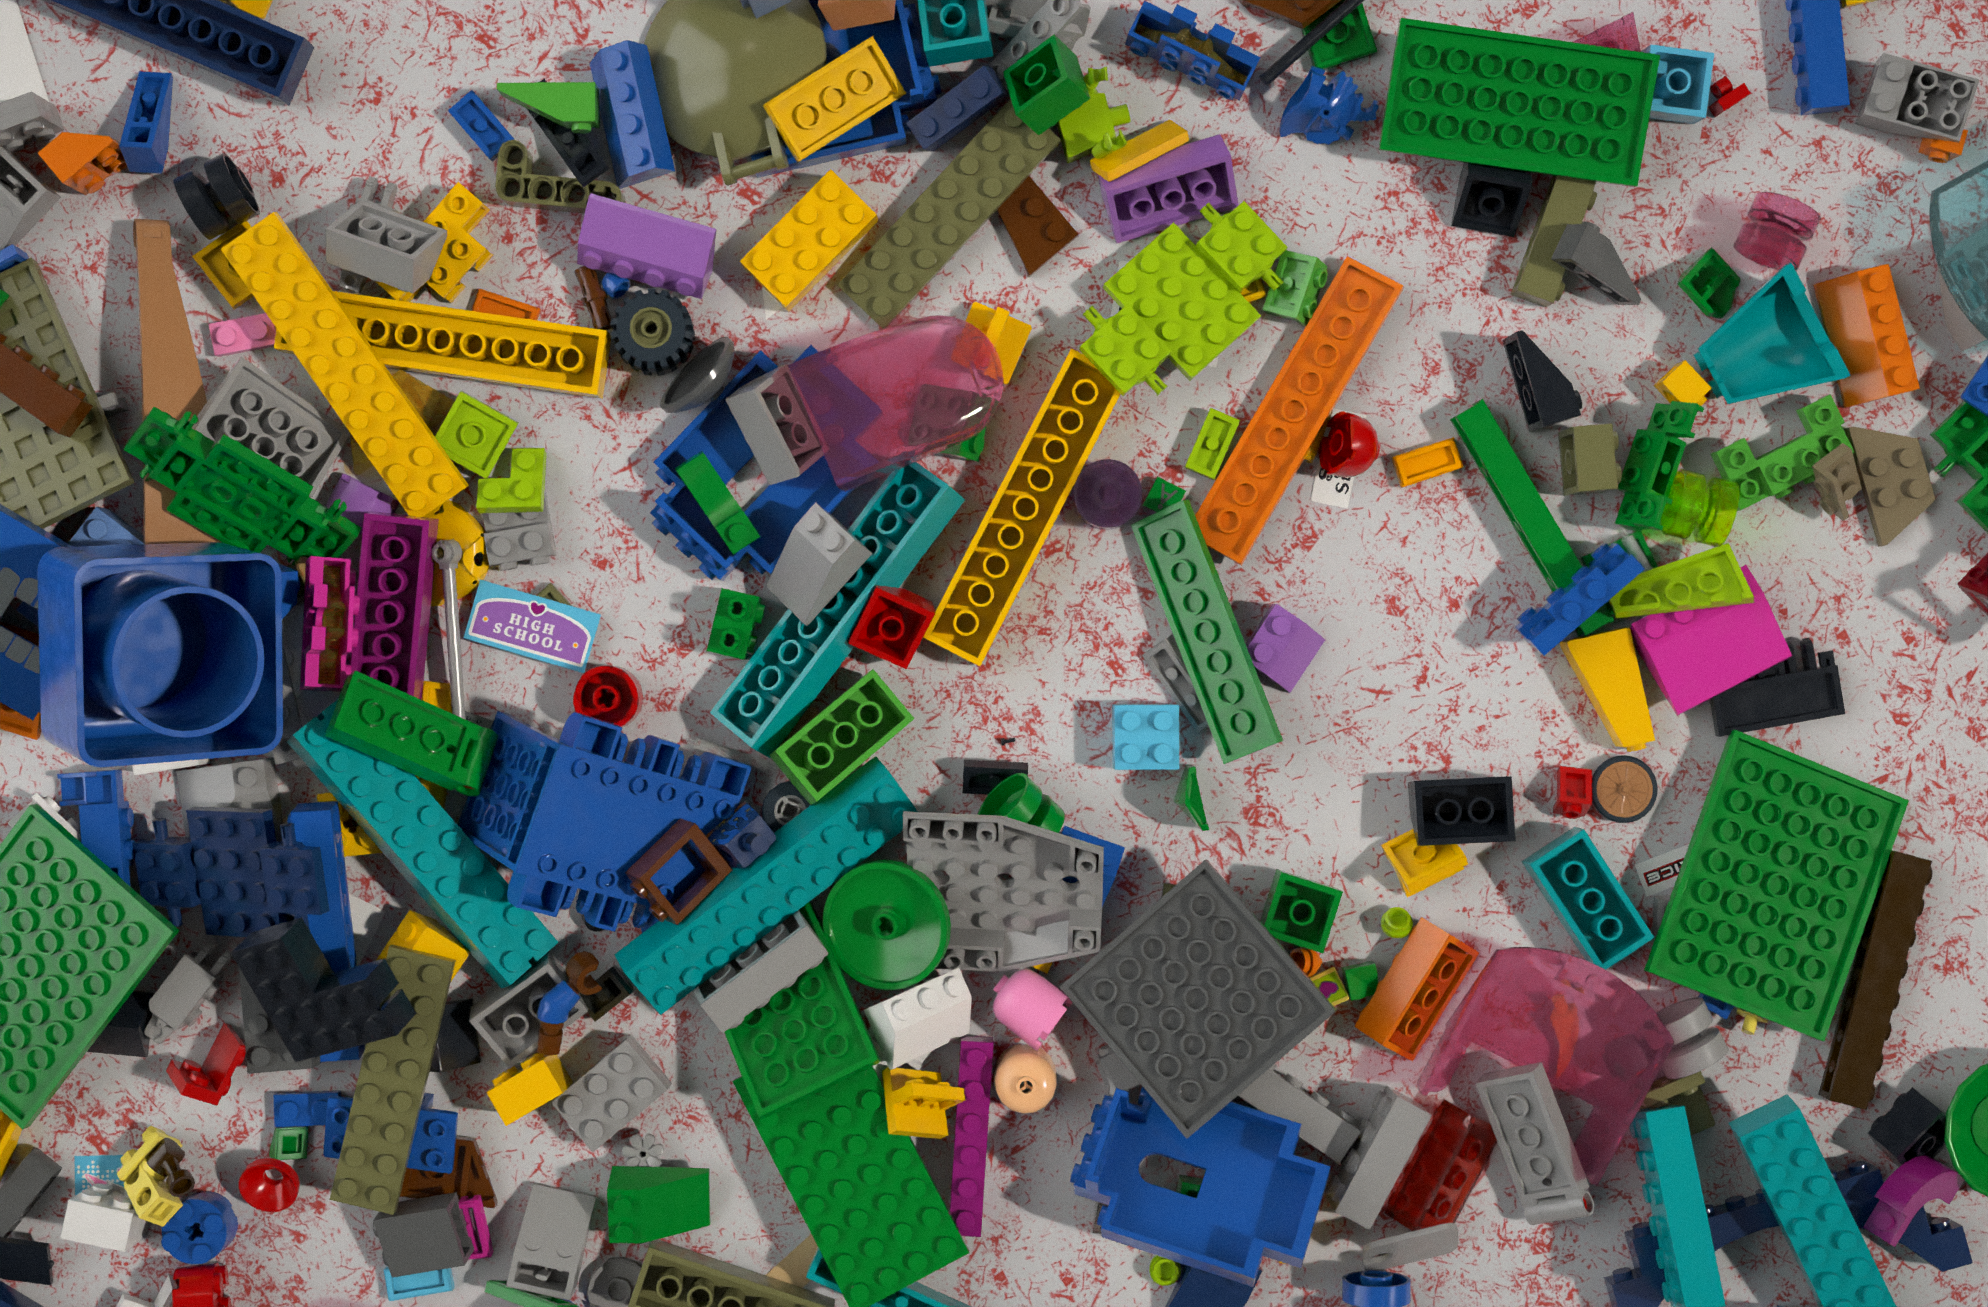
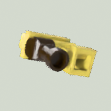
M149 1126L142 1134L144 1144L138 1150H127L120 1158L123 1167L117 1172L119 1180L124 1181V1188L138 1217L164 1227L183 1206L179 1197L186 1195L194 1188L195 1180L188 1170L181 1169L179 1165L185 1157V1151L181 1149L182 1144L180 1140L167 1135L161 1129Z

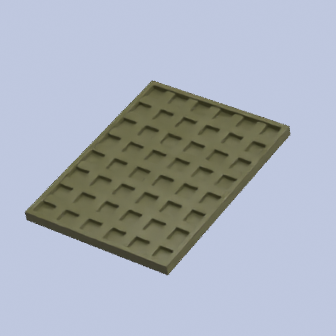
M29 258L0 273V289L9 294L8 300L0 309V332L8 337L5 343L12 348L18 345L34 356L31 360L39 367L45 364L61 375L58 381L65 386L72 383L87 394L84 399L93 405L70 438L58 434L0 392V504L44 529L135 483L41 269L36 260Z

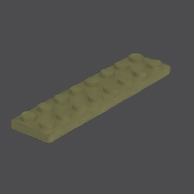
M1010 98L837 286L885 330L1056 148L1061 139L1050 129H1047L1038 136L1015 115Z
M391 945L388 949L386 961L399 984L379 1006L381 1008L397 990L403 989L416 1015L397 1036L367 1043L365 1046L329 1200L394 1215L399 1203L456 960Z

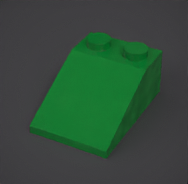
M612 1166L607 1187L609 1243L642 1244L710 1226V1168Z

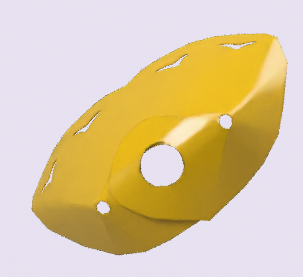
M447 500L424 517L439 519L437 542L453 539L461 546L462 557L458 562V568H455L457 599H460L475 591L479 586L480 580H484L488 572L489 562L484 537L480 536L481 533L485 534L486 532L482 525L458 503ZM441 505H443L444 512L434 515L436 511L440 510ZM477 553L483 554V562L480 566H477L474 562V556ZM436 561L434 565L431 607L444 604L442 569H439V564Z

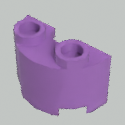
M342 473L325 507L329 508L336 499H341L340 504L344 501L347 509L341 516L360 526V534H362L364 513L383 512L394 514L400 502Z

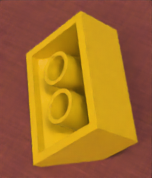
M409 910L376 961L386 959L389 946L391 945L454 959L456 961L451 978L452 981L471 952L436 919Z

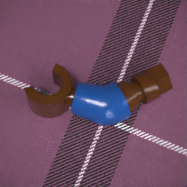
M583 951L571 957L566 966V975L569 981H561L543 995L537 1011L541 1027L538 1034L537 1053L547 1056L558 1055L562 1043L564 1022L567 1021L569 1012L581 998L579 993L592 995L602 990V987L591 975L586 977L588 973L596 971L599 965V961L592 953Z

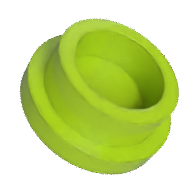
M1393 907L1382 915L1380 925L1382 931L1387 936L1403 938L1412 931L1413 919L1405 909Z
M1156 1255L1150 1262L1149 1273L1157 1284L1169 1286L1179 1279L1181 1265L1178 1262Z

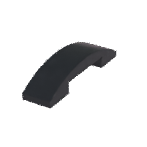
M527 109L583 188L609 170L607 164L584 133H574L571 131V128L563 127Z

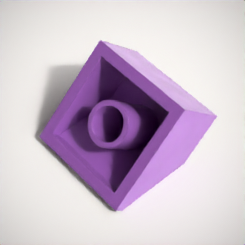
M1272 604L1246 642V647L1255 670L1291 693L1325 639L1305 622L1278 604Z

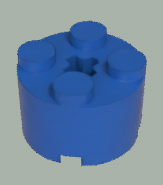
M202 1191L186 1197L181 1201L183 1206L162 1227V1247L181 1262L204 1264L229 1246L236 1236L238 1219L234 1214L232 1204L223 1195L212 1191Z

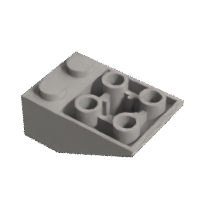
M1883 53L1874 64L1855 124L1885 133L1959 142L1979 79Z
M0 146V251L12 244L16 246L61 198L15 153Z
M533 1183L513 1253L506 1287L570 1300L577 1288L597 1196Z

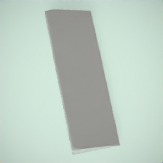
M1172 633L1142 656L1176 704L1179 705V708L1196 732L1199 733L1209 725Z

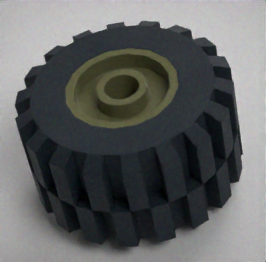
M648 288V293L646 294L638 290L634 292L636 297L632 299L629 296L623 299L624 306H617L614 311L617 316L611 319V326L613 328L611 338L623 361L626 364L628 363L633 370L637 372L639 370L643 371L644 375L651 376L652 372H657L658 376L665 375V370L670 369L671 372L677 370L676 365L679 362L684 364L688 360L687 353H692L694 348L692 341L695 340L694 325L686 307L682 305L676 296L672 298L669 292L664 290L661 293H657L655 288Z

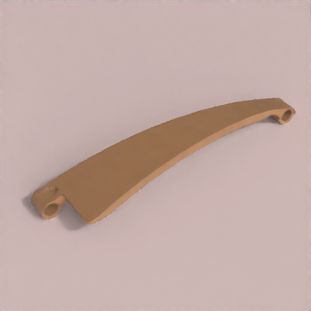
M134 218L133 242L137 254L142 421L153 407L170 414L178 421H180L185 412L190 411L192 412L188 419L190 420L194 414L196 416L207 403L172 264L169 220ZM147 473L143 479L144 544L223 543L167 511L166 509L177 492L154 479L145 481L149 474Z

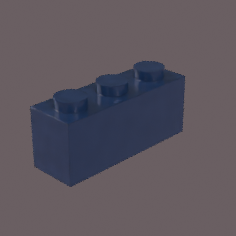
M984 65L906 124L922 148L926 151L934 152L1010 96L994 69Z

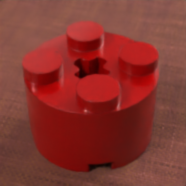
M599 666L588 670L581 676L573 695V705L577 713L607 721L622 728L634 721L642 710L643 692L639 681L631 672L618 666ZM605 690L615 695V698L612 700V706L609 703L603 704L601 698L606 696Z
M216 1262L177 1267L175 1269L173 1280H180L179 1287L172 1289L173 1307H232L230 1296L224 1297L223 1285L228 1284L229 1279L227 1265H220Z

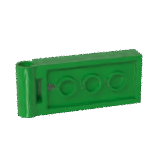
M356 670L344 682L325 734L328 738L452 791L455 788L458 792L467 796H478L480 794L498 740V734L491 729L476 725Z

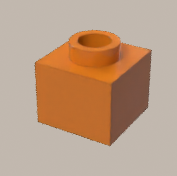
M1963 129L1959 142L1922 138L1918 153L1928 155L1930 161L1947 163L1962 155L1968 130Z

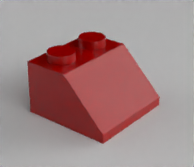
M876 585L848 639V644L907 669L935 615L933 602L904 588Z

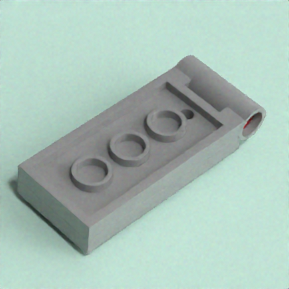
M32 91L0 103V146L13 153L23 150L25 144L30 142L49 141L55 137V133L64 130L56 106Z
M1542 1062L1484 1073L1475 1085L1520 1198L1527 1222L1530 1225H1537L1593 1215L1594 1202L1590 1192L1587 1190L1589 1184Z

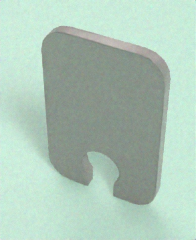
M1445 1223L1372 1241L1362 1248L1364 1270H1384L1450 1253L1458 1247L1457 1226L1455 1223ZM1382 1253H1387V1254L1382 1255V1256L1374 1257V1256L1379 1255V1254H1382Z

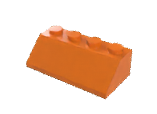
M1889 263L1813 285L1824 330L1830 342L1837 348L1850 373L1849 377L1837 380L1844 408L1920 389Z
M1421 917L1419 922L1412 928L1409 938L1401 951L1394 957L1392 966L1384 979L1378 983L1376 992L1368 1005L1360 1012L1359 1019L1354 1027L1384 1047L1413 1062L1479 955V952Z

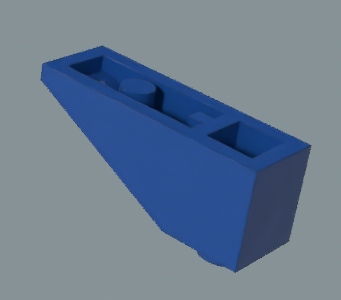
M139 71L119 145L129 172L162 174L169 147L173 86L172 73Z

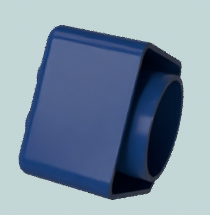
M220 542L57 547L49 550L42 556L37 568L41 730L49 743L94 767L260 755L272 751L279 744L283 735L282 575L278 563L272 557Z

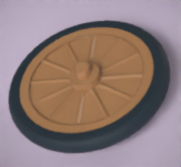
M1626 755L1612 757L1599 765L1592 776L1593 805L1602 816L1613 822L1630 823L1637 821L1652 809L1656 801L1658 787L1655 775L1650 767L1638 758Z

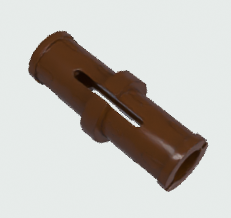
M586 266L579 267L574 273L582 290L583 297L581 300L583 306L588 309L594 329L609 330L612 328V317L606 302L608 296L605 291H602L596 270Z

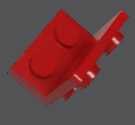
M223 1023L202 1066L188 1059H184L183 1062L171 1059L166 1072L181 1095L217 1106L221 1097L225 1096L230 1089L231 1077L236 1067H239L244 1061L246 1046L232 1026Z

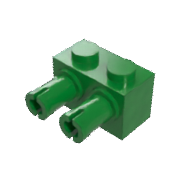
M721 588L707 651L747 660L748 654L754 655L758 636H754L753 633L756 623H762L766 605L761 604L762 598Z

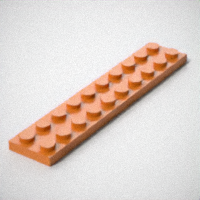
M1348 256L1346 257L1195 515L1207 547L1242 566L1404 289L1402 284Z

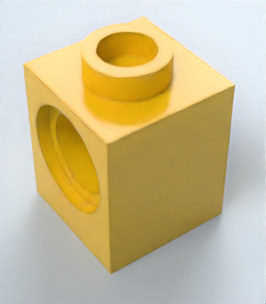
M1686 360L1675 364L1653 385L1670 404L1672 401L1697 403L1702 406L1707 400L1704 395L1711 389L1707 382Z

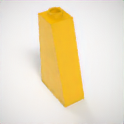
M1630 627L1561 641L1560 647L1615 746L1626 747L1627 752L1647 748L1646 743L1655 741V736Z

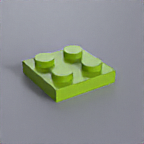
M461 390L435 438L451 460L483 478H488L519 422Z

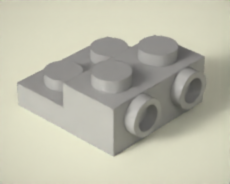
M544 492L543 512L482 513L486 532L484 540L489 566H497L498 571H506L518 568L517 562L529 561L530 566L549 563V557L557 556L546 492Z

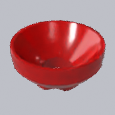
M261 1158L253 1161L245 1168L239 1179L238 1187L243 1199L252 1207L266 1212H279L287 1209L295 1202L299 1193L300 1181L295 1170L287 1163L273 1158ZM269 1169L278 1170L283 1178L280 1180L270 1179L265 1171Z

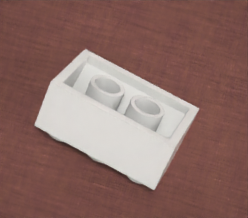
M958 967L864 1009L889 1069L892 1070L968 1034L970 1030L972 996Z

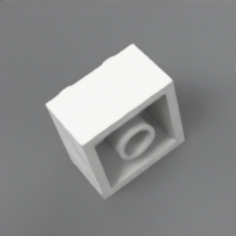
M97 1183L68 1200L60 1238L126 1252L147 1236L149 1222L138 1217L126 1191L125 1193L113 1191L112 1186Z

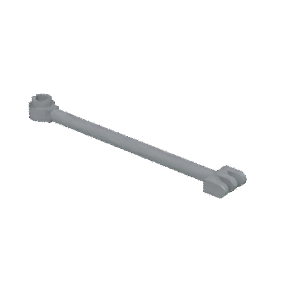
M453 539L440 540L432 548V557L439 564V569H442L452 714L466 720L455 571L462 557V549L460 544Z

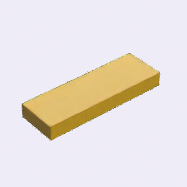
M1169 119L1128 140L1127 145L1113 151L1106 157L1091 159V169L1108 182H1111L1189 141L1188 131Z

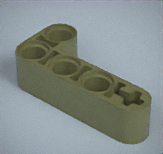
M508 140L499 149L495 187L498 196L510 206L585 214L590 193L593 194V192L608 198L611 192L616 201L626 203L624 194L612 182L593 180L583 188L576 178L532 174L533 157L520 141ZM522 151L523 158L521 162L514 165L509 164L511 153ZM515 182L520 184V190L517 195L513 197L506 196V188L509 184ZM543 186H551V196L546 200L538 199L539 189ZM575 189H583L585 195L582 201L578 203L570 202L571 192Z

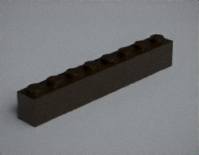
M1891 851L1855 953L1818 1095L1830 1101L1867 1110L1868 1103L1874 1098L1875 1085L1873 1083L1876 1072L1881 1069L1883 1064L1882 1049L1884 1042L1888 1040L1891 1034L1892 1026L1890 1019L1892 1011L1899 1004L1900 994L1898 989L1900 981L1905 977L1908 970L1906 958L1909 948L1914 945L1916 939V930L1914 928L1917 917L1922 914L1924 909V890L1932 879L1931 860Z

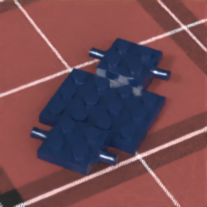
M195 806L186 810L190 837L169 836L167 819L158 818L152 820L155 839H141L132 843L141 896L152 906H160L167 909L168 920L175 927L183 925L180 907L193 908L199 904L202 907L206 935L247 937L251 932L289 921L288 914L294 916V919L302 917L311 932L308 914L322 915L330 911L320 847L305 846L302 842H296L294 823L281 824L282 841H276L272 809Z

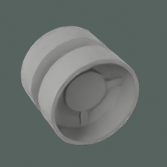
M1690 998L1674 1003L1654 1013L1641 1024V1030L1650 1047L1653 1049L1662 1048L1657 1053L1656 1059L1668 1079L1682 1078L1702 1071L1721 1060L1729 1051L1719 1029L1715 1027L1707 1028L1712 1023L1713 1017L1702 998Z

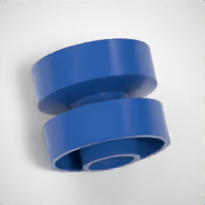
M1381 1270L1348 1273L1342 1277V1300L1347 1304L1353 1305L1351 1307H1402L1411 1302V1279L1403 1274Z

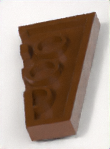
M1030 176L997 210L1029 277L1079 235Z

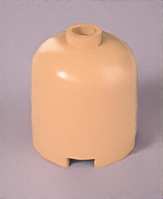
M1016 1044L1004 1050L996 1060L993 1071L994 1087L1005 1106L1012 1111L1022 1114L1034 1113L1046 1107L1053 1098L1057 1086L1055 1064L1047 1052L1042 1048L1036 1051L1028 1044Z

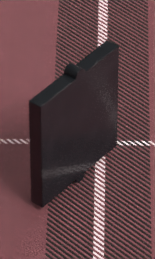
M0 1237V1279L51 1286L53 1283L52 1267L55 1262L51 1260L49 1243Z

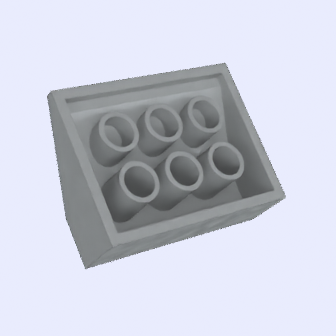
M243 357L239 358L197 415L198 421L192 427V429L201 432L204 436L214 441L212 448L221 436L225 434L262 457L269 459L272 463L289 473L298 476L313 486L309 495L310 498L313 497L351 434L345 427Z

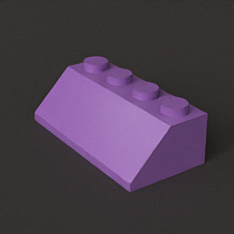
M1220 134L1179 146L1111 182L1098 175L1103 202L1116 243L1167 229L1173 222L1176 225H1181L1204 218L1199 211L1209 202L1218 213L1234 209L1239 205L1231 154Z
M590 193L578 240L577 264L590 269L616 274L621 278L643 282L653 287L678 292L685 296L702 299L713 271L716 229Z

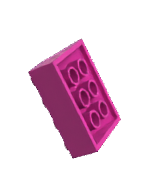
M1747 565L1740 568L1754 596V603L1650 614L1631 624L1630 631L1633 644L1677 716L1792 656L1765 594Z

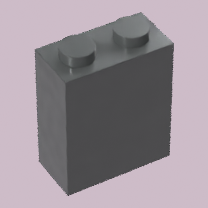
M457 1192L400 1201L394 1215L378 1212L373 1220V1231L375 1236L379 1237L383 1249V1262L389 1267L391 1277L465 1266L474 1251L471 1237L468 1236L463 1211L458 1205Z

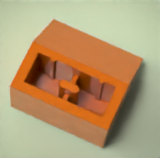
M62 132L38 152L39 156L63 184L84 195L98 191L104 185V180L113 172L118 173L127 167L119 147L120 142L110 136Z

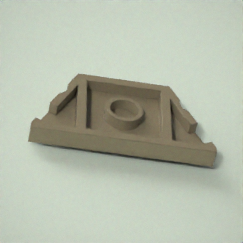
M1859 427L1844 429L1845 434L1855 452L1853 457L1878 547L1888 545L1936 500L1918 438Z

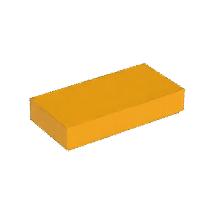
M1454 437L1391 458L1401 488L1463 468Z

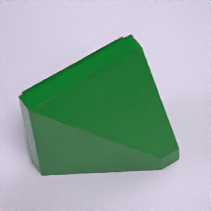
M275 1127L269 1157L278 1160L307 1159L309 1127Z

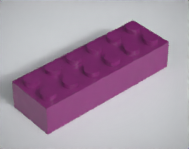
M383 512L364 513L357 596L360 597V607L358 615H355L354 628H358V644L356 648H352L351 673L356 670L421 699L435 560L432 557V548L437 543L439 519Z

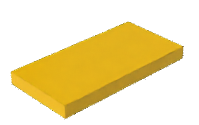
M871 36L763 104V107L795 160L800 162L905 95L906 91L874 37Z

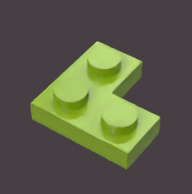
M545 448L512 449L510 478L478 479L476 504L478 512H543L547 459Z

